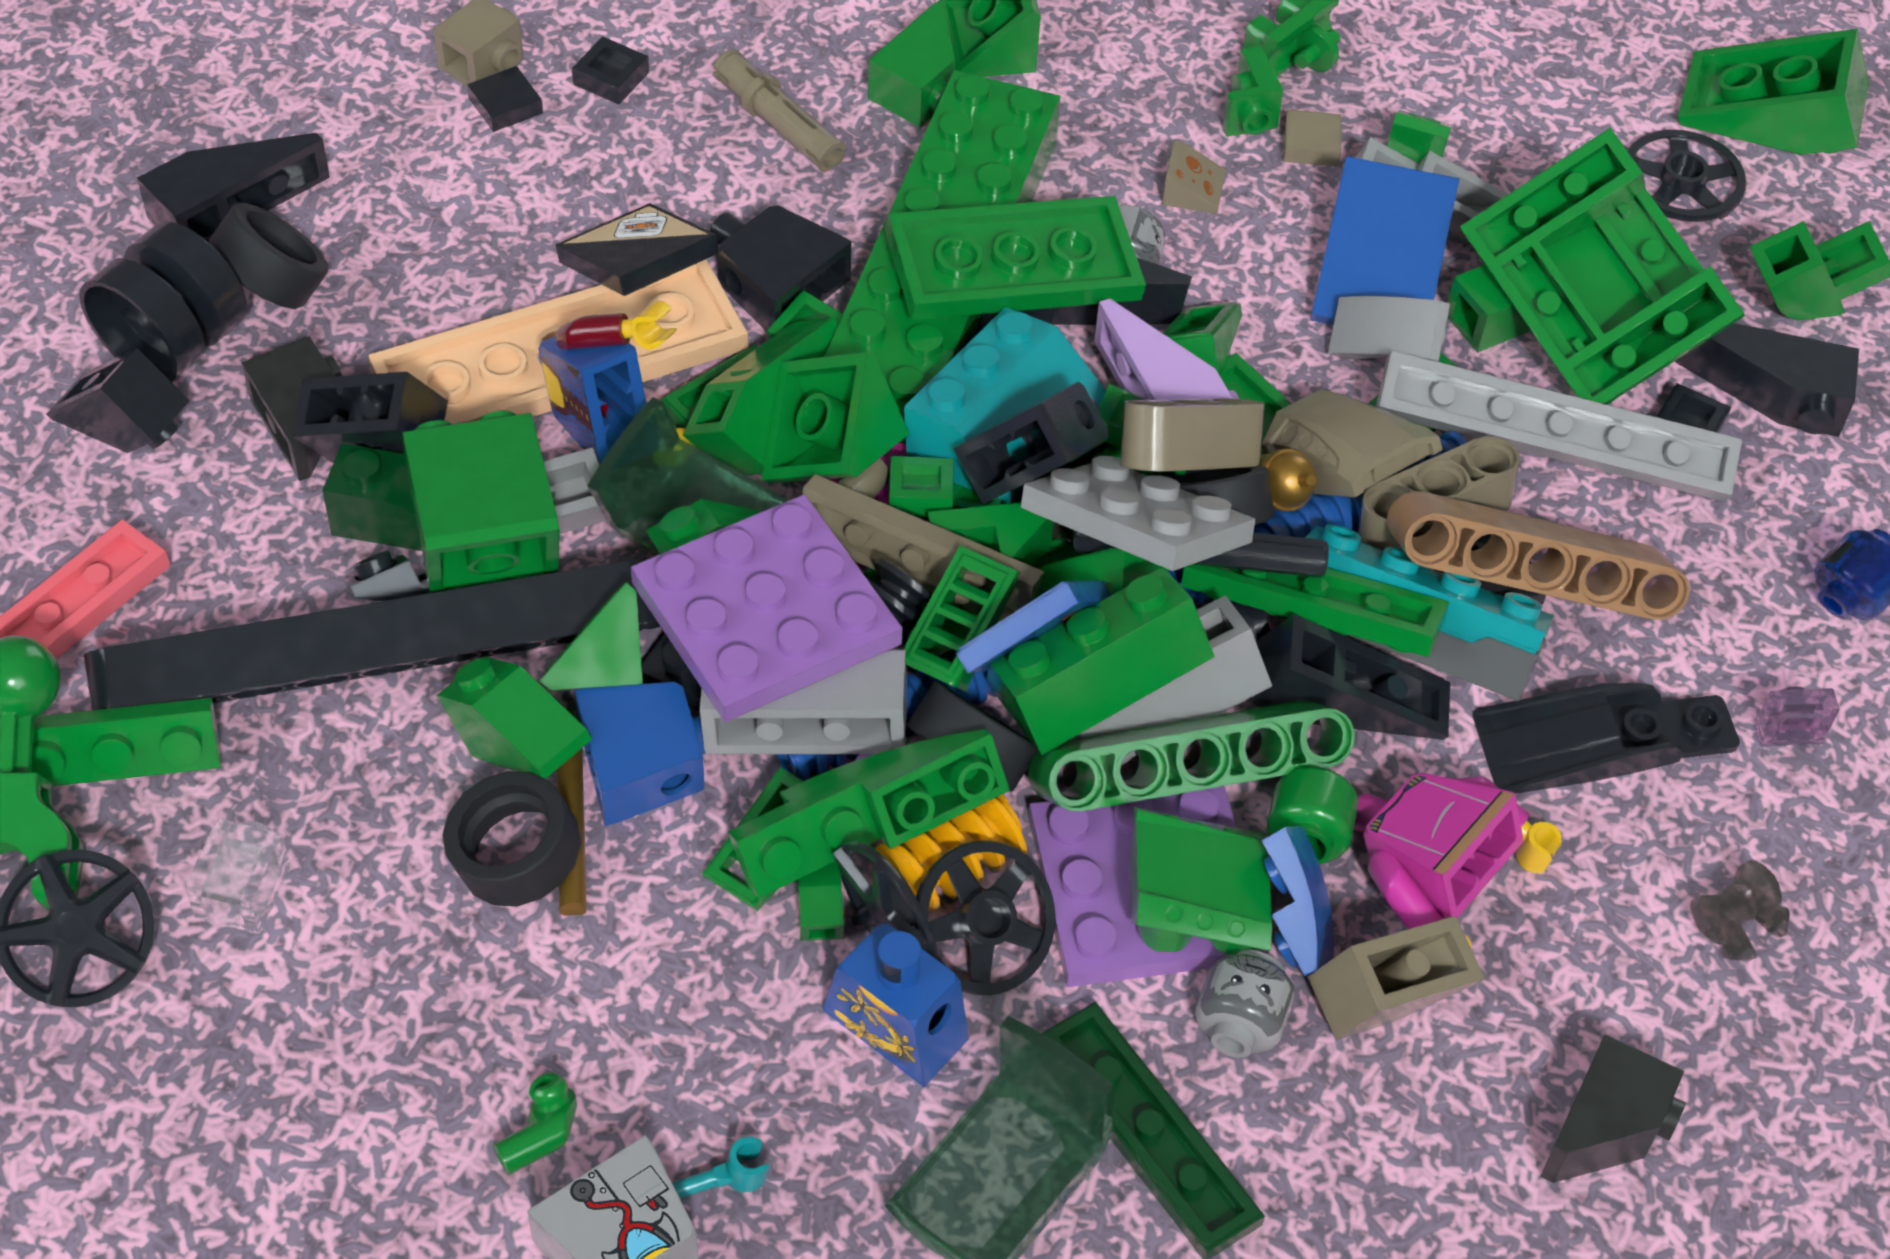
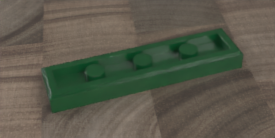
M1096 1001L1039 1034L1037 1045L1202 1259H1211L1263 1225L1265 1219L1263 1212Z

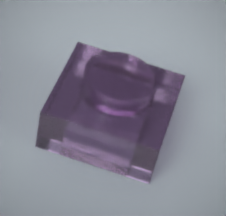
M1794 686L1770 691L1754 725L1760 747L1823 744L1840 710L1834 689H1806Z

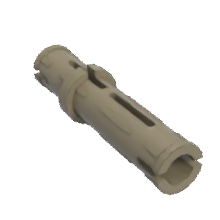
M735 49L727 50L717 59L713 67L716 70L713 72V76L738 96L741 100V106L750 115H759L798 151L800 150L821 172L825 173L842 162L846 155L844 150L847 149L845 143L826 130L805 109L788 97L781 89L779 80L772 74H763L760 70H757Z

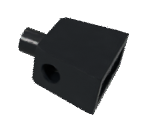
M779 205L769 206L748 223H744L733 214L726 212L721 214L711 226L710 231L716 234L718 245V281L722 288L766 332L803 290L823 302L851 280L852 242Z
M1078 381L1014 414L953 449L982 504H985L1080 456L1107 439L1108 430L1100 417V409L1097 403L1089 396L1085 386ZM1021 437L1028 447V457L1017 462L1010 456L1007 450V443Z

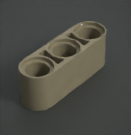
M1230 398L1125 401L1120 466L1147 471H1184L1259 466L1265 403Z
M1484 436L1375 483L1366 490L1363 496L1358 534L1361 536L1360 542L1383 551L1386 547L1401 548L1388 530L1387 515L1394 501L1412 491L1427 492L1508 511L1512 504L1520 463L1518 450L1505 439ZM1429 520L1419 525L1414 531L1413 537H1419L1427 533L1431 529L1434 520Z

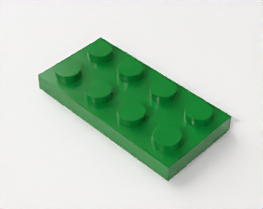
M1116 196L888 213L885 231L911 320L1000 313L1005 307L1016 311L1092 305L1099 304L1100 301L1112 299L1115 302L1142 300L1146 283Z

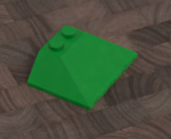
M1611 128L1605 130L1460 226L1464 236L1578 398L1608 405L1745 316L1741 307L1712 267L1709 266L1703 269L1646 190L1643 172Z

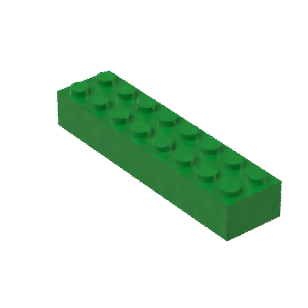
M953 70L889 213L1032 202L1056 145L1061 96ZM885 221L824 357L863 352L876 355L905 422L904 406L977 335L982 314L911 320L886 235ZM906 437L899 443H906Z

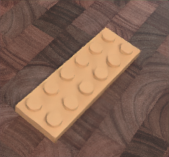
M706 259L626 296L601 284L369 354L368 358L372 374L407 371L448 400L445 421L453 425L478 421L482 416L495 411H511L516 415L531 413L532 417L552 411L542 365L539 361L538 348L542 341L556 336L557 330L563 324L584 316L625 313L628 319H634L655 301H663L671 306L672 310L662 319L655 321L660 327L665 329L677 328V331L657 349L648 350L639 346L633 338L630 339L629 343L636 348L642 382L744 351L748 348V332Z

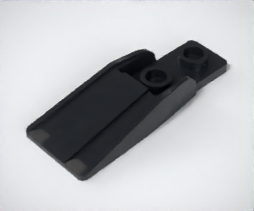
M1601 683L1521 699L1519 701L1476 709L1472 715L1494 784L1500 789L1515 794L1628 775L1678 763L1681 758L1732 753L1737 750L1740 744L1738 734L1722 697L1712 695L1661 701L1660 690L1653 685L1644 683Z

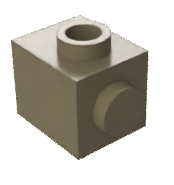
M472 0L433 28L438 68L466 86L469 83L518 66L520 61L524 59L520 19L516 18L509 10L500 8L489 0Z

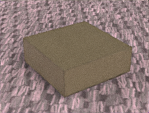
M1286 110L1283 162L1338 167L1341 157V114Z

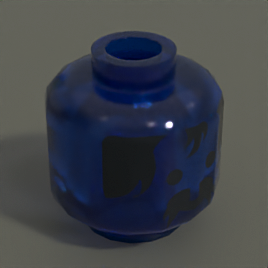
M1864 529L1850 530L1817 563L1814 568L1815 582L1820 589L1818 599L1828 612L1840 619H1846L1851 615L1862 621L1874 620L1890 605L1889 533L1879 529H1871V531Z

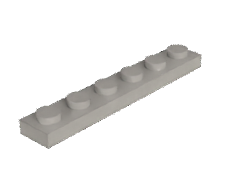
M1391 350L1386 359L1376 404L1377 408L1387 410L1411 423L1446 432L1456 431L1462 436L1474 439L1484 436L1498 437L1507 440L1516 449L1723 502L1730 498L1733 493L1743 440Z

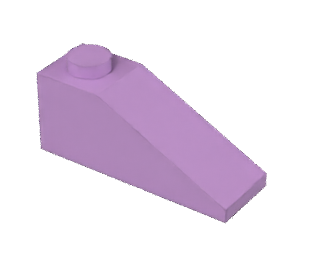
M1112 299L1099 302L1094 343L1120 388L1147 400L1239 399L1234 390L1226 388L1215 368Z

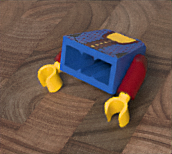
M653 302L634 319H628L625 313L584 316L569 321L557 330L556 336L542 341L538 348L539 361L542 365L551 410L555 418L583 450L593 447L600 469L617 462L648 465L650 460H655L659 468L666 474L680 476L691 467L698 457L697 453L690 452L693 444L682 436L685 431L684 428L674 429L663 444L654 442L636 348L629 343L630 339L633 338L642 348L653 350L657 349L677 331V328H662L655 322L662 319L672 310L671 306L666 302Z

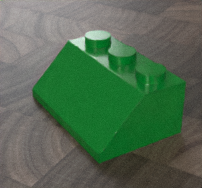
M1161 567L1148 575L1133 580L1124 589L1092 607L1078 611L1069 620L1032 641L1018 645L1009 654L989 665L987 681L992 691L1039 753L1044 755L1215 656L1191 596L1164 567Z

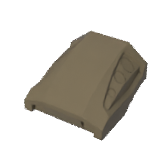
M1322 389L1277 411L1261 445L1263 454H1271L1279 449L1300 451L1310 460L1316 471L1317 486L1313 494L1357 497L1364 493L1363 490L1430 454L1435 455L1443 450L1440 437L1427 427L1413 424L1387 410L1377 408L1349 396Z

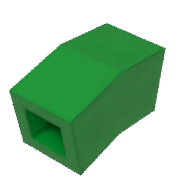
M834 861L797 880L801 941L843 939L844 919L841 874L838 863Z

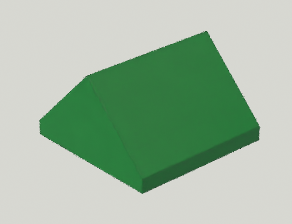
M939 0L937 2L945 8L955 56V70L981 77L1036 72L1041 20L1037 0Z
M863 352L781 362L761 477L762 481L767 483L809 481L814 474L826 479L857 477L909 435L876 355Z

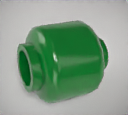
M1315 766L1297 768L1288 775H1283L1274 788L1266 827L1268 836L1284 827L1302 826L1314 849L1319 865L1340 858L1349 849L1353 836L1359 804L1354 787L1343 776L1332 770Z

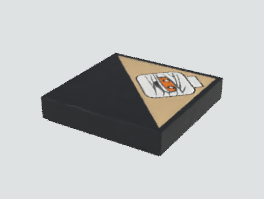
M651 203L555 244L559 263L623 296L714 256L718 249L715 233Z

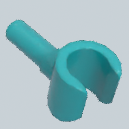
M756 1137L738 1139L732 1145L726 1163L673 1181L672 1184L679 1198L729 1185L735 1191L743 1193L759 1189L766 1181L770 1165L765 1164L757 1168H747L739 1162L757 1158L760 1155L763 1142Z

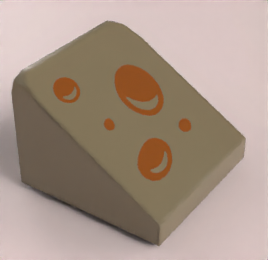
M1174 139L1166 174L1162 205L1217 214L1226 169L1186 143Z

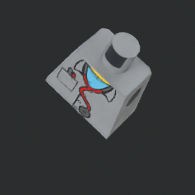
M646 1135L527 1210L532 1241L549 1259H699L695 1228L652 1142Z

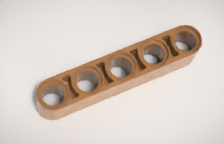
M1412 491L1404 494L1393 502L1388 511L1387 526L1390 534L1408 557L1422 567L1652 620H1664L1673 617L1683 609L1689 598L1690 587L1688 579L1659 549L1651 545L1427 492ZM1434 520L1431 529L1427 533L1419 537H1413V533L1423 522ZM1491 534L1486 545L1481 549L1471 551L1477 539ZM1548 548L1542 559L1529 564L1530 559L1537 551ZM1604 561V564L1597 573L1586 577L1591 567L1596 563ZM1659 575L1655 584L1643 590L1647 581Z

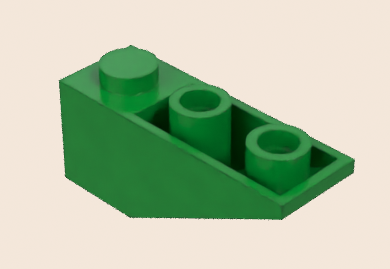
M832 317L791 323L706 384L682 436L729 475L762 474L781 362L824 357L839 322Z

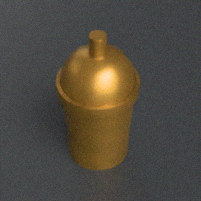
M1279 449L1271 454L1260 455L1259 466H1265L1269 470L1273 508L1278 511H1295L1303 507L1312 497L1317 486L1316 471L1310 460L1303 453L1294 449Z

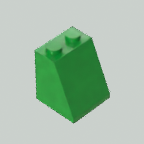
M495 411L482 416L478 421L452 425L448 421L435 420L423 423L413 431L403 432L405 461L429 593L558 572L560 528L531 413L516 415L511 411Z

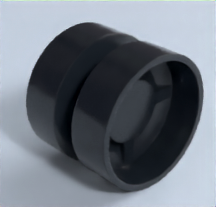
M161 221L155 224L126 249L124 258L112 260L83 284L79 293L81 308L87 322L98 339L115 358L138 348L171 382L202 356L204 346L216 344L238 325L247 314V300L244 290L226 260L210 243L196 232L171 221Z

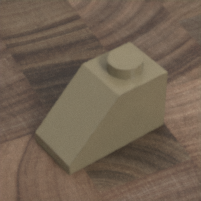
M1453 916L1350 946L1308 976V979L1335 1039L1339 1040L1399 1020L1478 984L1485 977L1457 917Z

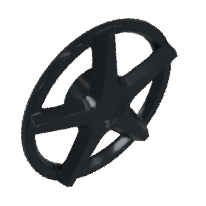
M1662 130L1639 138L1627 150L1644 174L1662 180V185L1652 198L1668 218L1689 222L1709 221L1717 218L1721 220L1727 217L1744 197L1747 181L1743 166L1726 146L1708 136L1686 130ZM1670 139V154L1667 156L1664 164L1636 156V153L1644 145L1656 140ZM1687 140L1695 141L1714 149L1725 157L1728 162L1708 165L1703 157L1689 151ZM1736 175L1737 186L1735 192L1724 203L1720 202L1706 187V183L1709 181ZM1681 194H1686L1694 198L1706 209L1688 210L1673 207L1669 204Z
M977 840L945 850L926 872L916 895V899L928 920V909L932 892L942 874L947 871L960 900V907L955 912L929 921L935 942L958 938L968 940L970 944L971 981L956 974L961 982L962 992L972 995H996L1008 992L1026 982L1039 969L1049 952L1055 930V905L1049 884L1040 868L1030 857L1019 849L1003 842ZM980 852H992L1005 855L1015 860V862L990 888L985 889L980 886L963 857ZM1029 875L1036 882L1044 904L1045 924L1043 932L1017 919L1016 908L1012 902ZM916 922L914 928L920 931L919 926ZM1008 942L1036 951L1031 961L1020 972L1006 980L995 983L990 982L995 945ZM938 955V961L947 967Z
M860 841L847 842L835 851L832 856L839 865L845 890L855 909L851 918L853 924L865 926L869 933L881 923L889 924L897 931L912 934L919 941L921 948L938 960L937 946L929 922L911 889L888 860L873 847ZM855 852L863 854L875 863L873 867V886L870 885L854 864L852 859ZM916 922L919 926L920 931L913 927Z
M65 850L43 855L13 878L0 899V964L11 981L19 989L46 1004L60 1007H82L107 1000L126 988L136 978L151 952L155 934V918L149 895L141 881L129 868L102 853L88 850ZM72 862L91 863L112 871L118 877L87 899H79L74 894L59 865ZM39 874L50 908L48 915L43 918L8 925L9 916L16 898L23 888ZM131 892L134 893L138 901L143 922L142 937L138 951H135L108 932L105 919ZM47 945L53 950L48 990L35 984L22 972L14 960L10 946ZM85 955H94L126 970L114 982L102 989L87 994L69 995L80 960Z

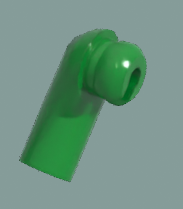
M546 1073L540 1075L532 1082L529 1088V1095L534 1101L531 1105L527 1126L492 1144L495 1154L508 1176L557 1151L567 1142L577 1109V1102L574 1091L568 1088L566 1079L560 1074Z

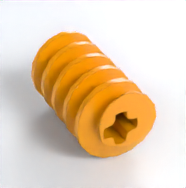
M1003 794L892 849H889L883 842L875 848L897 870L915 897L923 877L931 865L940 857L941 853L960 844L977 840H993L1009 844L1027 855V845L1022 834L1021 824ZM980 852L963 857L964 862L979 884L984 881V873L980 861L995 873L1002 871L1006 867L1004 855L998 853ZM947 871L942 874L932 892L928 909L931 913L940 907V900L935 888L939 887L947 897L953 900L958 897Z

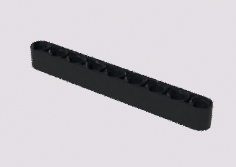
M650 558L634 559L96 649L83 655L92 710L204 698H212L214 704L256 697L257 695H267L320 686L322 684H332L385 675L387 673L473 660L485 656L490 657L570 643L623 583L627 582L635 589L632 584L631 566ZM637 592L639 631L661 627Z

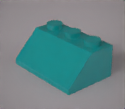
M1005 307L904 406L905 425L909 432V435L906 436L907 457L953 458V483L975 491L953 448L1078 381L1085 386L1089 396L1097 403L1098 407L1106 390L1057 326ZM1021 437L1007 443V450L1015 461L1020 462L1028 457V447ZM1024 484L997 498L1003 499V502L1006 504L1014 503L1023 494Z

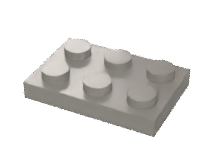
M1099 456L1093 458L1092 463L1074 469H1056L1052 471L1051 476L1025 483L1023 487L1022 509L1171 571L1252 543L1256 518L1231 509V503L1223 498L1197 496L1180 489V483L1172 478L1147 476L1120 466L1121 458Z

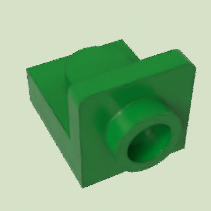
M1262 46L1241 49L1238 73L1232 75V91L1227 94L1223 123V131L1226 137L1241 134H1260L1266 130L1278 128L1283 88Z

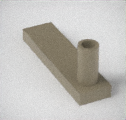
M878 459L857 477L842 478L838 483L814 474L803 487L802 495L805 494L853 561L874 570L873 562L877 558L897 564L933 595L961 545L1020 572L998 623L1039 597L1044 571L875 500L874 498L890 479L889 469L881 459ZM967 570L962 581L989 594L996 582L970 570ZM956 594L952 602L978 615L984 606L959 594Z

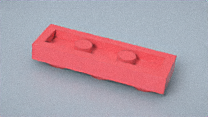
M123 519L120 520L0 616V638L11 635L33 638L44 644L53 653L55 658L58 659L170 567L166 550Z

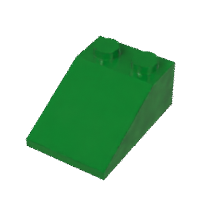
M1858 28L1694 51L1678 114L1680 125L1800 155L1821 152L1830 154L1857 148L1870 82Z

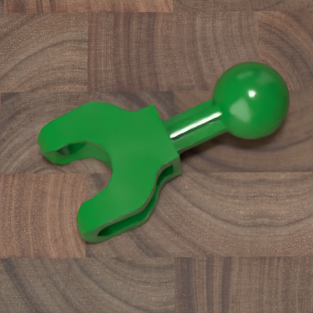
M11 635L0 638V855L13 851L20 852L27 857L28 864H31L37 858L46 854L65 850H83V842L74 827L59 816L53 807L52 783L38 773H32L34 718L45 712L58 695L61 683L58 662L53 653L41 642L27 636ZM82 862L59 865L74 894L78 897ZM38 874L31 880V893L39 904L50 910L40 875Z

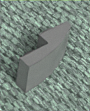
M1339 297L1328 354L1343 359H1387V356L1393 350L1439 362L1441 347L1446 337V322L1450 304L1439 300L1407 297Z

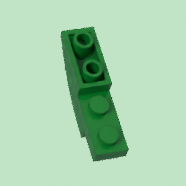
M987 729L962 732L883 751L812 777L781 791L780 794L784 805L728 831L748 887L759 899L834 862L833 853L847 842L860 841L869 845L880 839L889 849H892L1010 791L992 734Z

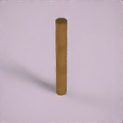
M582 748L557 769V791L564 798L576 818L581 838L576 865L559 886V912L563 916L583 915L587 911Z

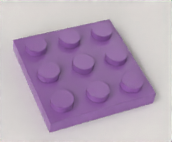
M805 494L631 566L633 586L724 722H728L902 645L903 628Z
M1225 786L1086 811H1069L1050 801L1029 804L1028 818L1039 867L1049 884L1054 900V933L1066 987L1209 969L1216 960L1231 955L1217 950L1209 939L1192 936L1189 944L1178 952H1157L1143 942L1138 925L1131 924L1130 854L1134 807L1236 828ZM1255 948L1256 951H1260V952H1263V953H1266V954H1268V952H1269V951H1266V950H1261V949H1256V948Z

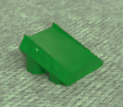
M1134 807L1130 854L1131 924L1138 925L1143 942L1157 952H1178L1189 944L1192 936L1209 939L1212 945L1224 954H1237L1242 950H1255V948L1271 951L1272 912L1270 876L1264 864V859L1268 857V852L1262 842L1266 838L1265 834Z

